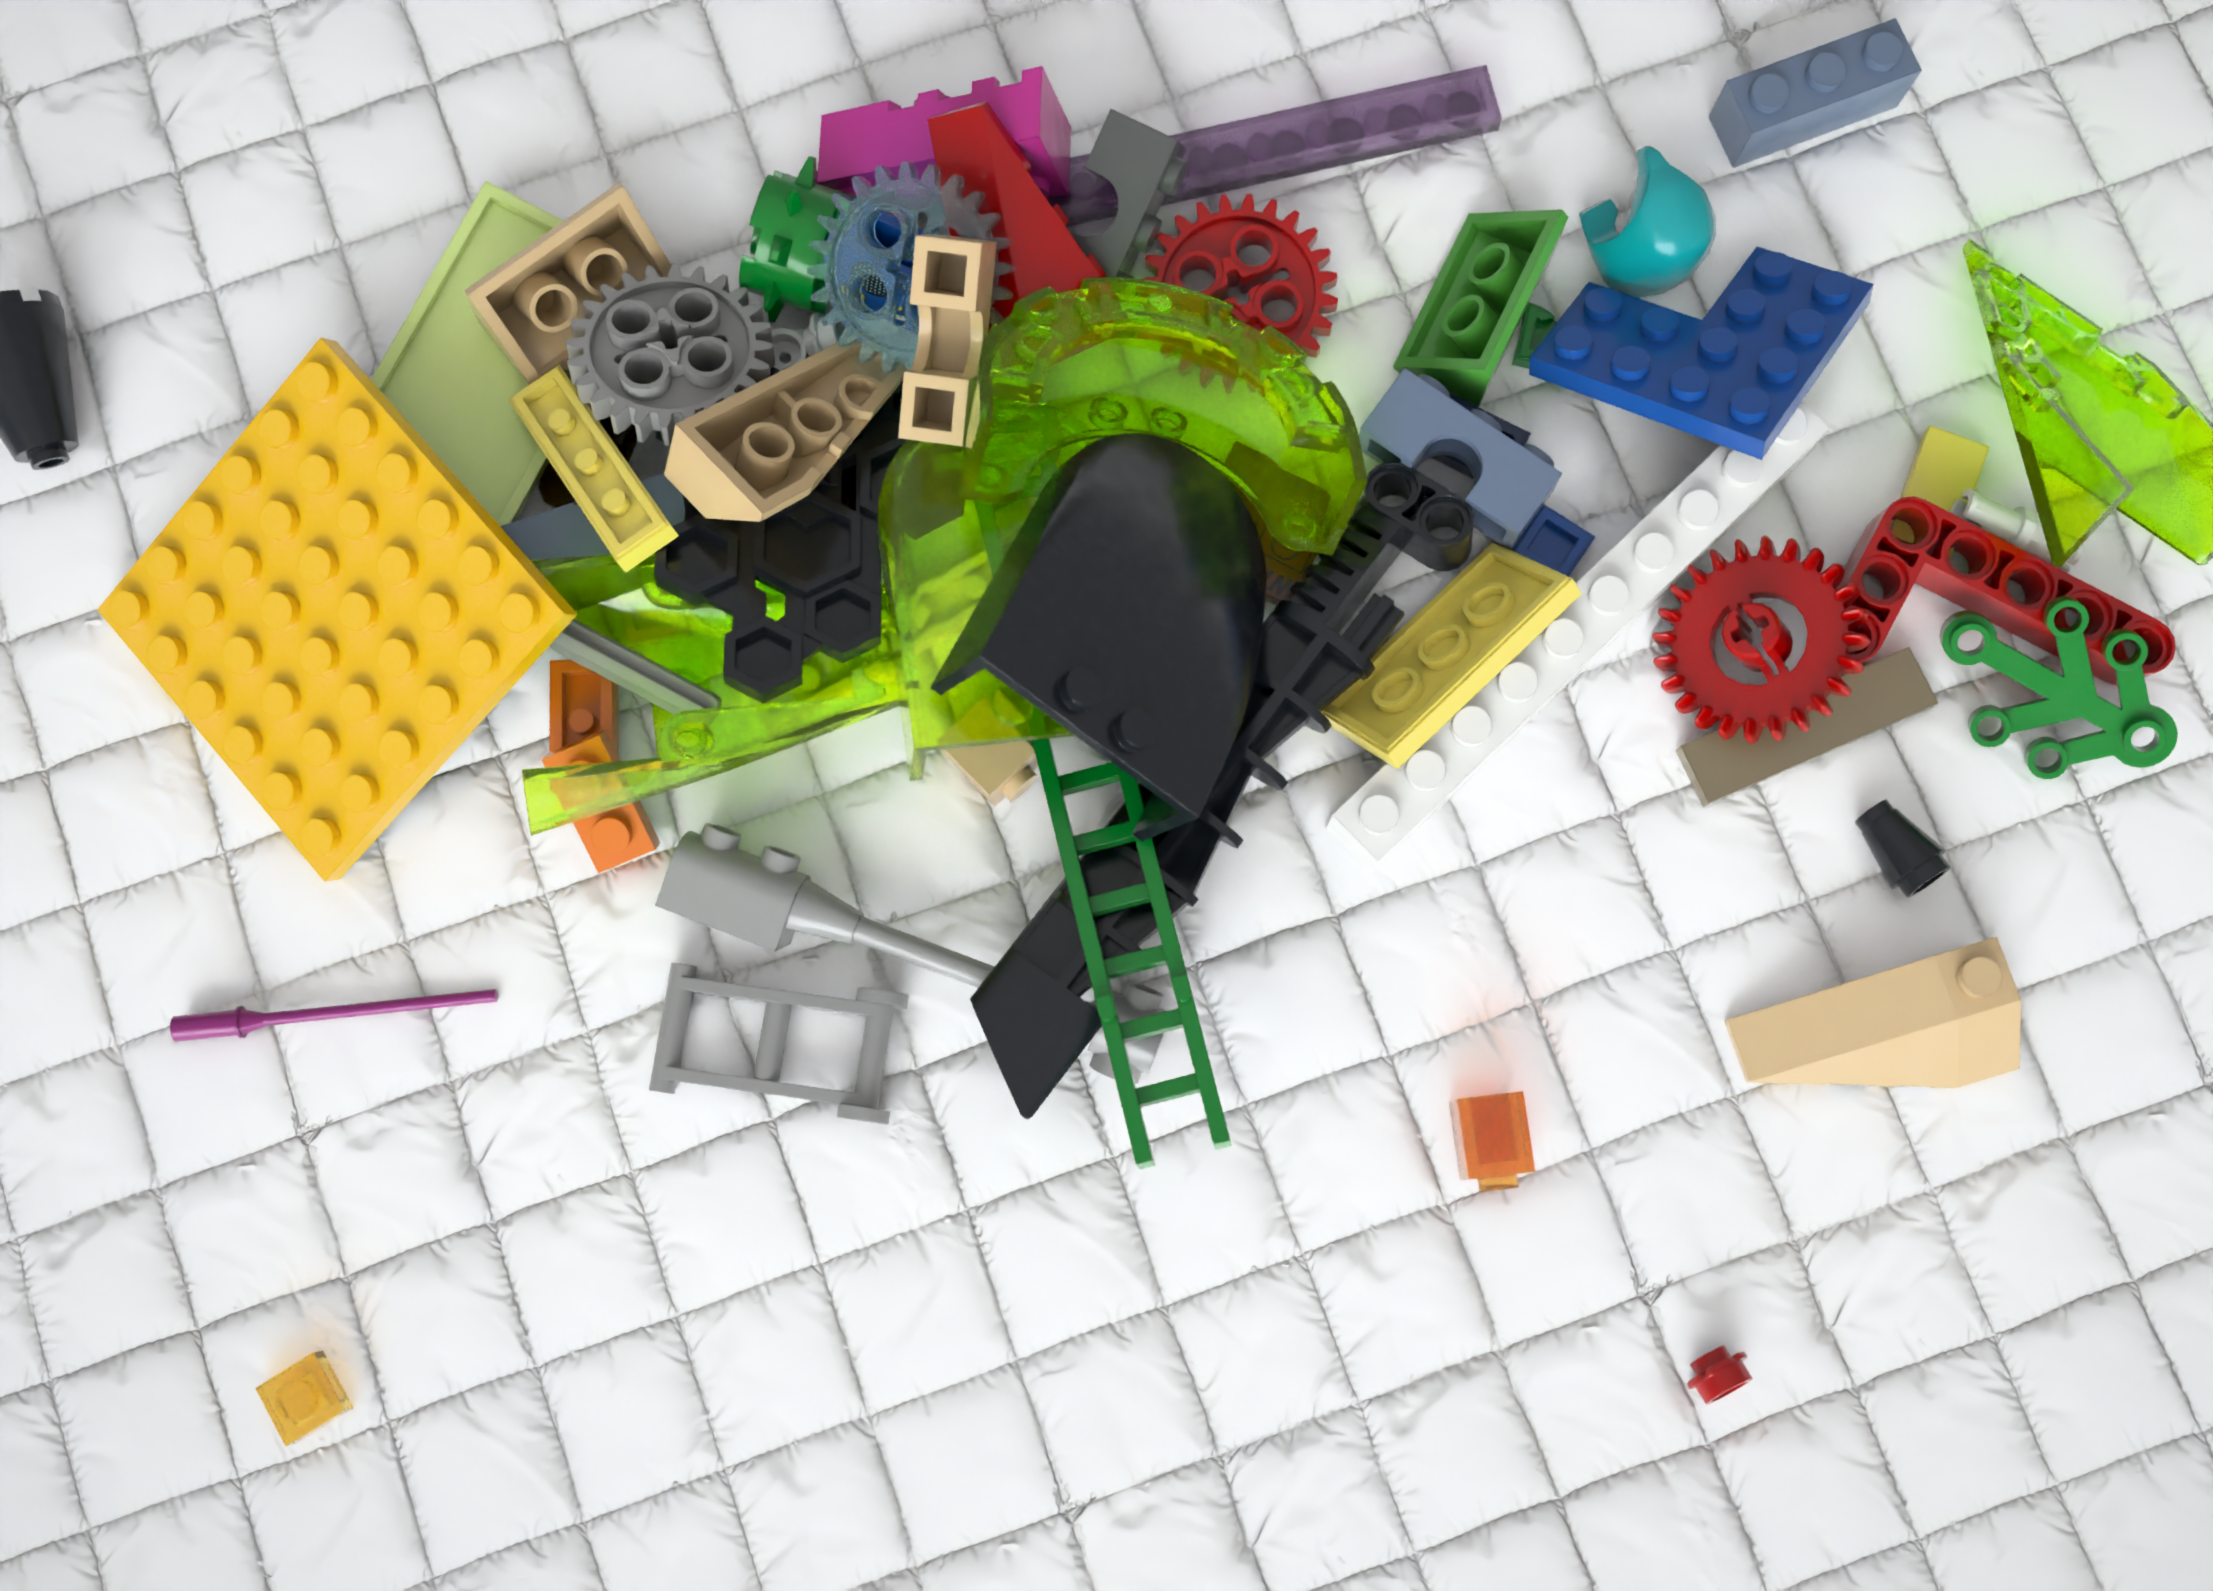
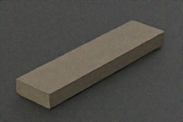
M1910 647L1864 666V670L1859 674L1843 675L1841 679L1849 686L1852 691L1851 694L1847 697H1842L1830 693L1827 700L1833 709V714L1825 717L1815 710L1808 712L1810 729L1807 732H1802L1793 721H1790L1786 724V734L1782 741H1776L1768 727H1764L1759 740L1754 744H1749L1744 738L1743 726H1740L1736 734L1728 740H1723L1719 736L1718 730L1677 748L1675 751L1702 806H1708L1937 705L1938 701Z

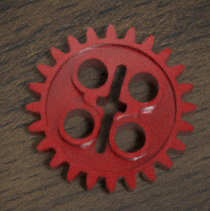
M1224 194L1220 197L1219 212L1211 214L1200 201L1196 203L1197 221L1193 224L1179 214L1174 217L1175 228L1178 234L1177 238L1164 233L1157 235L1158 246L1165 255H1146L1145 257L1146 268L1157 277H1147L1139 280L1140 293L1154 298L1139 305L1141 318L1159 319L1146 329L1149 342L1167 340L1159 351L1160 360L1164 363L1179 356L1181 360L1179 361L1177 374L1181 380L1189 376L1195 369L1200 371V390L1205 391L1211 385L1214 378H1218L1223 381L1225 396H1230L1235 382L1244 380L1250 396L1256 395L1257 378L1263 376L1277 389L1281 383L1280 369L1285 366L1297 376L1302 374L1303 365L1298 355L1300 352L1310 357H1318L1320 345L1312 334L1330 336L1332 323L1320 314L1336 312L1338 298L1322 292L1334 288L1337 285L1338 277L1336 272L1319 270L1330 262L1331 252L1329 248L1311 251L1317 240L1318 230L1313 227L1298 234L1296 232L1299 223L1298 211H1293L1282 221L1277 219V200L1271 199L1263 212L1254 211L1252 194H1246L1241 210H1233L1228 197ZM1258 245L1265 248L1271 256L1264 264L1254 267L1241 262L1238 254L1247 246ZM1194 270H1204L1215 279L1209 288L1199 292L1191 291L1184 287L1182 280L1186 274ZM1281 271L1289 274L1286 280L1269 281L1274 274ZM1237 286L1242 294L1248 293V302L1239 305L1235 297L1228 298V289ZM1280 299L1289 302L1295 309V313L1286 321L1276 322L1268 319L1262 312V309L1268 302ZM1208 309L1198 319L1191 320L1188 318L1189 312L1193 310L1202 311ZM1227 324L1234 327L1240 336L1230 346L1218 347L1207 340L1206 334L1215 325Z

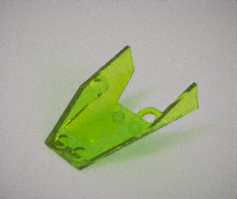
M655 553L626 573L612 555L530 560L578 614L574 619L713 692L722 699L720 708L686 710L674 715L651 703L657 758L522 769L531 836L733 770L919 699L920 690L901 587L882 583L880 646L845 663H841L819 652L803 665L802 685L762 704L726 685L724 682L725 634L732 631L733 617L707 603L696 607L656 586L654 576ZM756 581V588L767 593L766 616L777 621L785 615V595Z

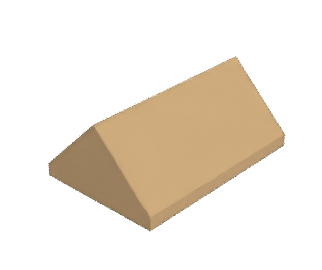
M617 183L471 285L464 292L478 322L530 385L558 365L565 372L569 370L566 340L574 338L571 320L574 318H585L582 304L584 300L603 303L600 291L602 284L611 286L619 291L624 288L622 273L624 272L629 273L639 282L645 280L646 266L652 265L659 277H667L672 265L623 185Z

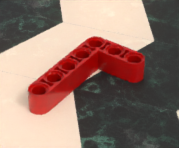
M1915 496L1898 499L1869 522L1844 567V577L1837 587L1839 589L1850 583L1855 584L1860 593L1856 601L1847 609L1861 607L1868 613L1866 622L1851 630V632L1865 634L1870 640L1866 648L1850 654V656L1861 663L1874 657L1881 648L1914 583L1966 610L1977 611L1983 614L1991 623L2058 658L2055 637L2046 627L2043 613L2046 606L2058 597L2068 596L2077 599L2089 614V623L2083 634L2092 675L2116 686L2115 669L2107 663L2101 653L2102 642L2110 632L2117 629H2130L2146 642L2148 654L2142 664L2144 678L2166 668L2173 660L2176 650L2174 636L2171 631L2156 618L1933 503ZM1896 519L1902 520L1911 527L1914 533L1913 544L1902 543L1895 538L1891 530V521ZM1950 548H1954V551L1959 552L1965 557L1968 563V574L1960 573L1953 568L1949 561ZM1863 574L1872 575L1880 581L1884 591L1883 599L1874 598L1866 592L1862 583ZM2008 579L2015 581L2022 587L2025 592L2024 604L2018 603L2011 598L2007 590ZM2064 607L2055 614L2054 625L2059 628H2068L2069 625L2065 617L2066 609L2078 615L2076 608ZM2125 640L2118 642L2114 646L2112 651L2114 659H2129L2124 649Z

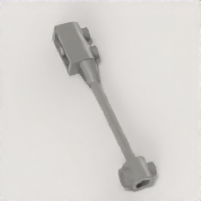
M711 823L704 824L701 834L688 831L682 837L673 853L655 904L659 908L772 951H777L791 944L795 931L845 943L856 941L979 988L995 967L865 918L864 913L812 882L809 875L797 871L801 861V857L777 847L765 845L761 857L738 849L742 837L741 834ZM1127 982L1123 994L1112 990L1120 1023L1167 1011L1159 1008L1164 995L1147 986ZM1087 1002L1089 1005H1091L1093 1008L1097 1010V1006L1095 1004ZM1101 1026L1088 1046V1051L1094 1053L1090 1067L1107 1077L1115 1079ZM1164 1033L1125 1043L1135 1084H1138L1142 1071L1149 1074Z

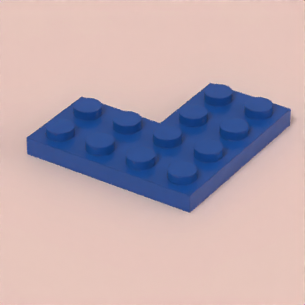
M1756 246L1703 320L1670 308L1588 282L1531 354L1529 375L1762 460L1869 305L1874 284L1848 276L1839 271H1832L1789 257L1780 252Z

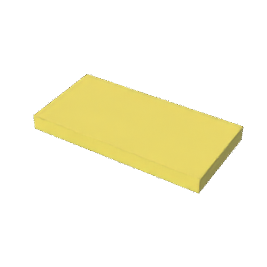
M1493 542L1378 649L1370 660L1375 670L1366 680L1359 679L1323 709L1321 713L1330 721L1332 729L1398 769L1581 595V592L1573 578Z

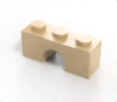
M938 234L915 235L910 304L917 305L919 334L913 364L909 370L904 371L898 438L962 447L978 438L996 241Z

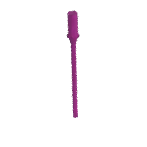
M496 989L271 1013L246 1010L244 1006H238L235 1010L173 1016L170 1022V1032L175 1042L236 1035L239 1038H245L249 1032L270 1025L497 1002L498 992Z

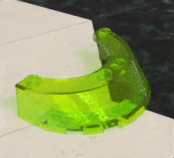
M1102 277L1083 279L1080 289L1057 293L1048 286L1035 291L1015 302L1012 313L1000 324L994 323L984 340L976 370L959 476L958 498L980 501L987 504H1006L1017 500L1023 494L1029 476L1041 461L1067 445L1122 433L1151 434L1182 444L1212 464L1250 499L1265 521L1269 532L1284 546L1296 551L1333 555L1363 493L1368 478L1359 434L1346 401L1332 381L1321 383L1304 365L1308 354L1293 341L1270 325L1260 332L1232 317L1233 305L1209 295L1157 281Z

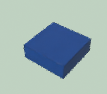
M1544 504L1512 548V551L1566 576H1570L1595 539V536Z

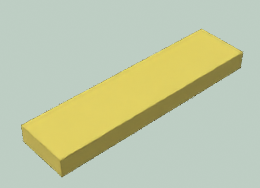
M560 365L508 399L613 558L625 573L679 536L600 421L594 419L587 403L581 404L575 385L572 384L571 379Z

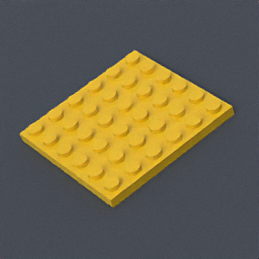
M321 337L97 609L324 882L339 880L345 875L578 615L339 343Z

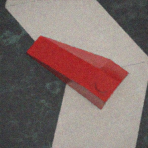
M988 102L933 115L927 119L950 236L997 242L985 360V372L988 380L1042 370L1119 335L1124 328L1103 268L1092 253L1086 256L1065 226L1069 219L1058 203L1052 207L1030 176L1031 164Z

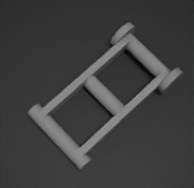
M671 963L649 1091L675 1094L677 1082L839 1104L838 1118L889 1124L890 1111L878 1109L893 1011L894 1008L907 1009L909 995L882 989L859 987L856 1000L697 979L695 978L697 966ZM692 993L766 1003L753 1078L679 1068ZM792 1006L866 1016L854 1093L779 1082Z

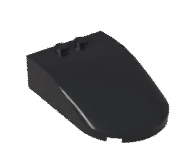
M1122 433L1099 439L1085 446L1064 462L1045 485L930 688L939 695H943L982 669L990 672L1153 792L1132 833L1141 841L1199 818L1242 724L1253 688L1261 644L1267 572L1262 543L1250 512L1229 481L1206 459L1182 444L1151 434Z

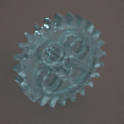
M902 162L898 180H895L888 166L879 165L875 167L876 186L873 187L862 176H855L852 178L853 188L857 196L855 199L842 193H834L832 195L836 207L841 212L838 218L827 215L818 216L817 221L830 234L828 240L809 241L808 246L824 255V263L807 268V274L824 278L826 287L816 291L811 295V299L817 302L830 301L833 307L821 321L823 326L842 323L846 327L838 341L840 347L849 346L858 340L862 342L859 353L860 362H870L880 352L882 353L883 372L890 373L895 371L901 358H904L907 370L913 364L918 343L919 313L917 305L910 304L912 280L909 282V275L900 271V263L902 260H911L914 257L915 235H918L917 218L921 212H924L928 217L926 228L921 235H939L945 228L950 227L956 230L963 238L997 242L989 324L998 325L1003 323V316L992 307L994 300L1013 298L1014 293L999 285L998 281L999 276L1015 272L1016 266L998 261L997 253L1010 246L1012 240L1011 238L992 237L990 230L1001 220L1002 216L1000 213H989L981 216L977 212L986 196L983 191H975L965 198L961 197L965 177L954 174L947 180L944 186H941L940 166L929 164L919 181L914 163ZM887 211L893 213L898 218L901 226L899 240L890 248L883 246L875 234V224L878 218ZM871 275L878 277L884 283L887 290V299L879 311L870 309L862 298V286L864 281ZM906 291V320L903 326H898L895 322L896 313L904 300Z

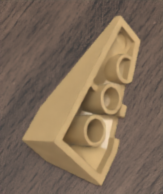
M866 328L676 423L664 476L707 519L761 522L810 495L903 381L904 371H907L908 368Z
M1997 937L1724 1020L1746 1083L1839 1084L1881 1087L1911 1086L1954 1089L2020 1069L2021 998Z

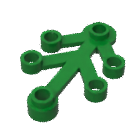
M2068 596L2058 597L2046 606L2043 613L2044 623L2055 637L2063 676L1999 641L1996 630L1991 622L1977 611L1963 610L1956 612L1943 623L1939 639L1943 650L1951 660L1962 665H1975L1983 662L2046 697L2003 708L1984 705L1975 709L1968 718V730L1972 738L1979 745L1996 747L2003 744L2009 738L2010 733L2077 718H2083L2103 729L2060 742L2051 737H2040L2030 742L2025 749L2024 760L2029 770L2036 777L2053 779L2063 774L2068 765L2113 755L2125 765L2145 768L2162 762L2174 750L2178 738L2176 724L2164 709L2149 702L2142 664L2147 658L2148 647L2143 638L2133 630H2114L2104 638L2101 645L2103 658L2115 669L2120 707L2097 695L2083 634L2089 623V614L2077 599ZM2064 607L2076 608L2078 618L2072 626L2059 628L2054 625L2055 614ZM1968 630L1980 632L1982 634V641L1976 649L1965 651L1958 647V639L1962 633ZM2126 639L2135 641L2136 650L2132 657L2126 660H2116L2113 658L2112 651L2118 642ZM1994 716L2001 719V727L1995 734L1985 736L1977 732L1979 722L1985 717ZM2142 727L2154 729V738L2148 745L2142 747L2132 745L2131 737L2137 729ZM2047 748L2058 751V759L2053 765L2049 767L2035 765V756L2039 751Z

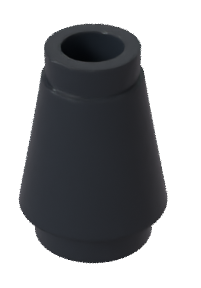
M1887 799L1867 810L1855 821V824L1862 831V836L1891 889L1899 887L1907 898L1924 890L1951 868L1942 856L1946 850L1898 809H1894Z

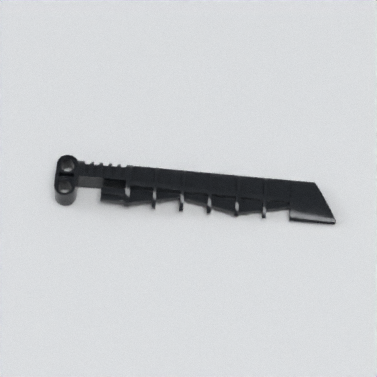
M1385 462L1372 469L1364 482V494L1345 517L1348 523L1347 528H1338L1331 535L1334 541L1333 546L1322 547L1317 553L1321 560L1319 564H1309L1303 571L1307 577L1305 582H1295L1291 586L1290 591L1293 595L1291 600H1281L1263 622L1255 678L1244 718L1225 764L1199 818L1152 837L1173 918L1185 907H1193L1199 900L1195 894L1220 841L1234 848H1238L1244 841L1228 824L1250 777L1253 776L1279 791L1283 790L1287 785V780L1264 759L1303 726L1322 734L1326 733L1332 724L1321 711L1359 679L1366 680L1375 670L1370 660L1405 615L1404 611L1394 606V600L1386 595L1380 597L1374 593L1342 636L1338 633L1399 554L1403 551L1423 565L1436 571L1454 570L1468 560L1472 551L1474 518L1470 505L1460 496L1416 469L1409 468L1401 462ZM1388 495H1398L1407 500L1396 507H1388L1379 502L1380 499ZM1438 527H1450L1459 534L1450 539H1439L1430 532ZM1138 783L1145 809L1153 792ZM1125 800L1103 828L1130 821ZM1135 841L1084 854L1080 857L1089 897L1146 882ZM1066 877L1060 882L970 998L997 1064L1024 1119L1033 1117L1102 1026L1098 1011L1080 998L1092 987ZM1151 902L1094 917L1104 959L1143 950L1139 946L1158 931Z

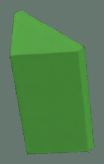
M1562 209L1469 213L1393 368L1399 374L1406 368L1416 376L1421 374L1431 376L1444 385L1449 393L1479 407L1554 254L1568 220L1567 214Z

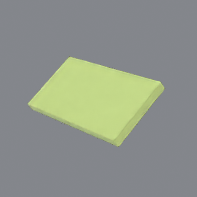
M485 181L372 376L371 381L501 527L519 519L547 468L549 460L508 400L529 384L478 322L464 290L559 225L563 220ZM567 370L565 373L571 379L570 372Z

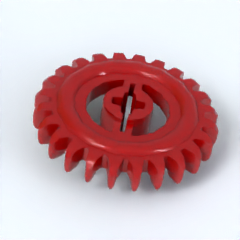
M1766 535L1761 537L1757 556H1752L1745 543L1740 539H1736L1734 543V561L1728 563L1717 550L1711 549L1709 554L1713 566L1712 573L1707 574L1694 565H1690L1687 569L1696 585L1694 589L1689 590L1677 585L1670 586L1671 593L1682 603L1680 609H1658L1659 616L1672 625L1673 630L1655 632L1652 634V639L1658 645L1671 649L1672 652L1655 657L1653 663L1659 670L1676 672L1661 682V688L1669 694L1685 692L1675 702V708L1678 712L1687 714L1700 708L1694 719V723L1699 729H1707L1720 719L1718 734L1723 740L1732 738L1740 726H1743L1744 738L1749 744H1754L1759 740L1764 727H1768L1776 741H1782L1786 734L1787 722L1793 721L1802 732H1807L1810 729L1808 712L1815 710L1821 715L1829 717L1833 714V709L1827 700L1830 693L1842 697H1847L1851 694V689L1841 677L1843 674H1859L1864 670V665L1859 660L1850 656V652L1866 648L1870 640L1865 634L1851 632V630L1865 623L1868 619V613L1861 607L1847 609L1856 601L1860 591L1855 584L1851 583L1837 589L1845 573L1843 567L1838 563L1832 564L1821 573L1824 564V554L1819 548H1813L1807 557L1800 562V545L1793 538L1788 539L1780 556H1777L1773 541ZM1754 599H1780L1795 606L1803 615L1808 632L1805 652L1791 671H1789L1785 663L1791 654L1793 645L1790 630L1772 608L1762 603H1754ZM1742 609L1758 628H1762L1761 637L1763 642L1761 645L1766 654L1773 660L1779 674L1775 675L1769 661L1755 646H1751L1753 639L1750 633L1753 630ZM1722 622L1721 634L1727 649L1745 668L1753 672H1763L1768 683L1763 685L1741 684L1727 677L1720 669L1714 646L1717 630Z

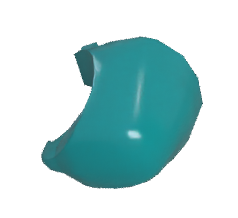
M1645 146L1637 150V184L1630 215L1621 233L1617 232L1615 227L1619 210L1611 198L1598 202L1579 212L1592 259L1604 283L1611 289L1636 298L1664 294L1688 280L1710 253L1716 237V215L1705 190L1688 175L1670 165L1663 155L1651 146Z

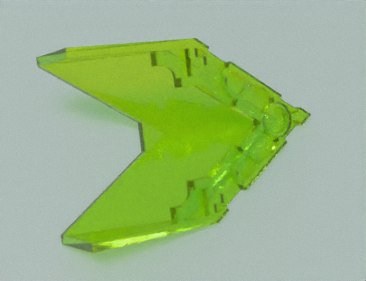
M1969 239L1962 248L2053 566H2062L2115 509L2195 564L2206 565L2213 558V423L2155 363L2137 351L2133 355H2126L2123 358L2098 341L2103 328L2020 273L2016 276L2006 268L1994 264L1995 262L1988 256L1990 252Z

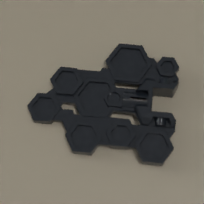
M775 367L770 368L771 376L780 372ZM903 381L810 495L761 522L707 519L683 495L685 520L673 526L679 536L655 552L654 576L656 586L696 607L707 603L733 617L732 631L725 634L724 682L726 685L762 704L802 685L803 665L819 652L841 663H845L880 646L882 550L893 546V534L913 544L964 519V455L939 443L898 438ZM655 431L656 438L663 442L661 431ZM855 465L856 511L841 504L842 471ZM756 581L785 595V615L777 621L766 616L767 593L756 588Z

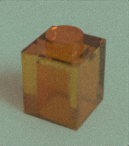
M1523 1091L1461 1098L1448 1102L1460 1180L1477 1179L1479 1192L1517 1188L1519 1187L1517 1174L1536 1172Z

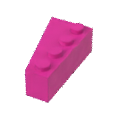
M1043 66L1022 70L1021 82L1000 87V81L995 76L972 81L971 93L956 97L946 96L939 89L918 93V98L914 101L913 106L902 108L898 104L887 100L821 115L817 184L857 196L854 214H861L868 204L874 207L899 206L908 210H924L929 208L931 204L944 203L927 119L933 115L987 101L1031 164L1030 176L1046 199L1049 196L1068 195L1071 126Z

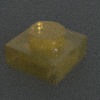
M324 1351L311 1353L255 1388L285 1446L297 1444L353 1409Z

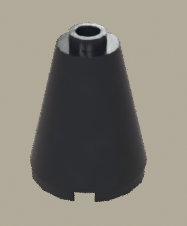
M20 290L0 291V439L16 462L30 463L31 468L34 470L54 468L67 463L70 460L68 453L79 445L64 309L59 297L50 291L38 290L42 301H23Z

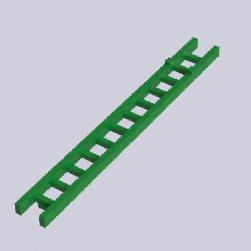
M1031 372L1015 375L1028 425L987 434V436L977 438L963 447L960 446L962 455H964V465L992 578L1011 546L1002 547L994 513L1036 502L1045 485L1056 471ZM1033 445L1042 478L989 492L981 459ZM1022 697L1136 1166L1139 1170L1156 1166L1141 1108L1196 1093L1201 1094L1215 1150L1232 1146L1153 840L1149 838L1141 841L1132 835L1144 811L1138 783L1112 762L1059 776L1050 737L1070 731L1051 717H1044L1043 711ZM1120 781L1130 821L1074 836L1064 796ZM1135 841L1146 882L1089 897L1079 856ZM1151 902L1162 945L1104 959L1094 917ZM1167 964L1178 1008L1120 1023L1110 979ZM1184 1028L1195 1073L1136 1088L1125 1043Z

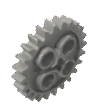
M678 263L672 264L667 277H659L654 267L648 265L645 270V280L639 282L629 273L624 272L622 273L624 288L619 291L611 286L602 284L600 291L603 303L584 300L582 304L585 318H574L571 320L574 338L566 340L569 356L567 364L572 384H576L581 404H591L594 419L599 421L610 416L613 431L616 434L625 431L630 425H635L637 439L641 443L650 436L653 430L661 431L665 446L671 445L676 423L770 377V368L775 366L771 324L764 322L763 308L760 303L749 305L748 289L741 287L730 292L728 276L725 274L708 283L705 279L704 267L701 266L692 273L690 278L682 277Z

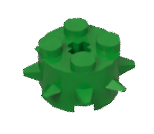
M809 156L797 177L774 170L773 176L768 174L751 215L749 225L754 226V231L751 239L750 253L755 255V257L742 255L739 286L740 288L745 287L748 289V292L764 296L763 309L765 312H768V321L772 323L777 321L786 304L825 315L833 298L835 280L831 279L835 264H837L839 244L849 231L857 196L817 184L816 157Z

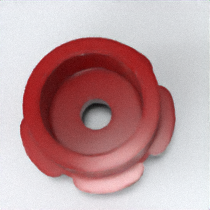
M1725 1345L1706 1353L1690 1364L1696 1376L1688 1381V1388H1696L1706 1405L1731 1394L1753 1379L1743 1363V1360L1748 1356L1744 1352L1731 1356Z

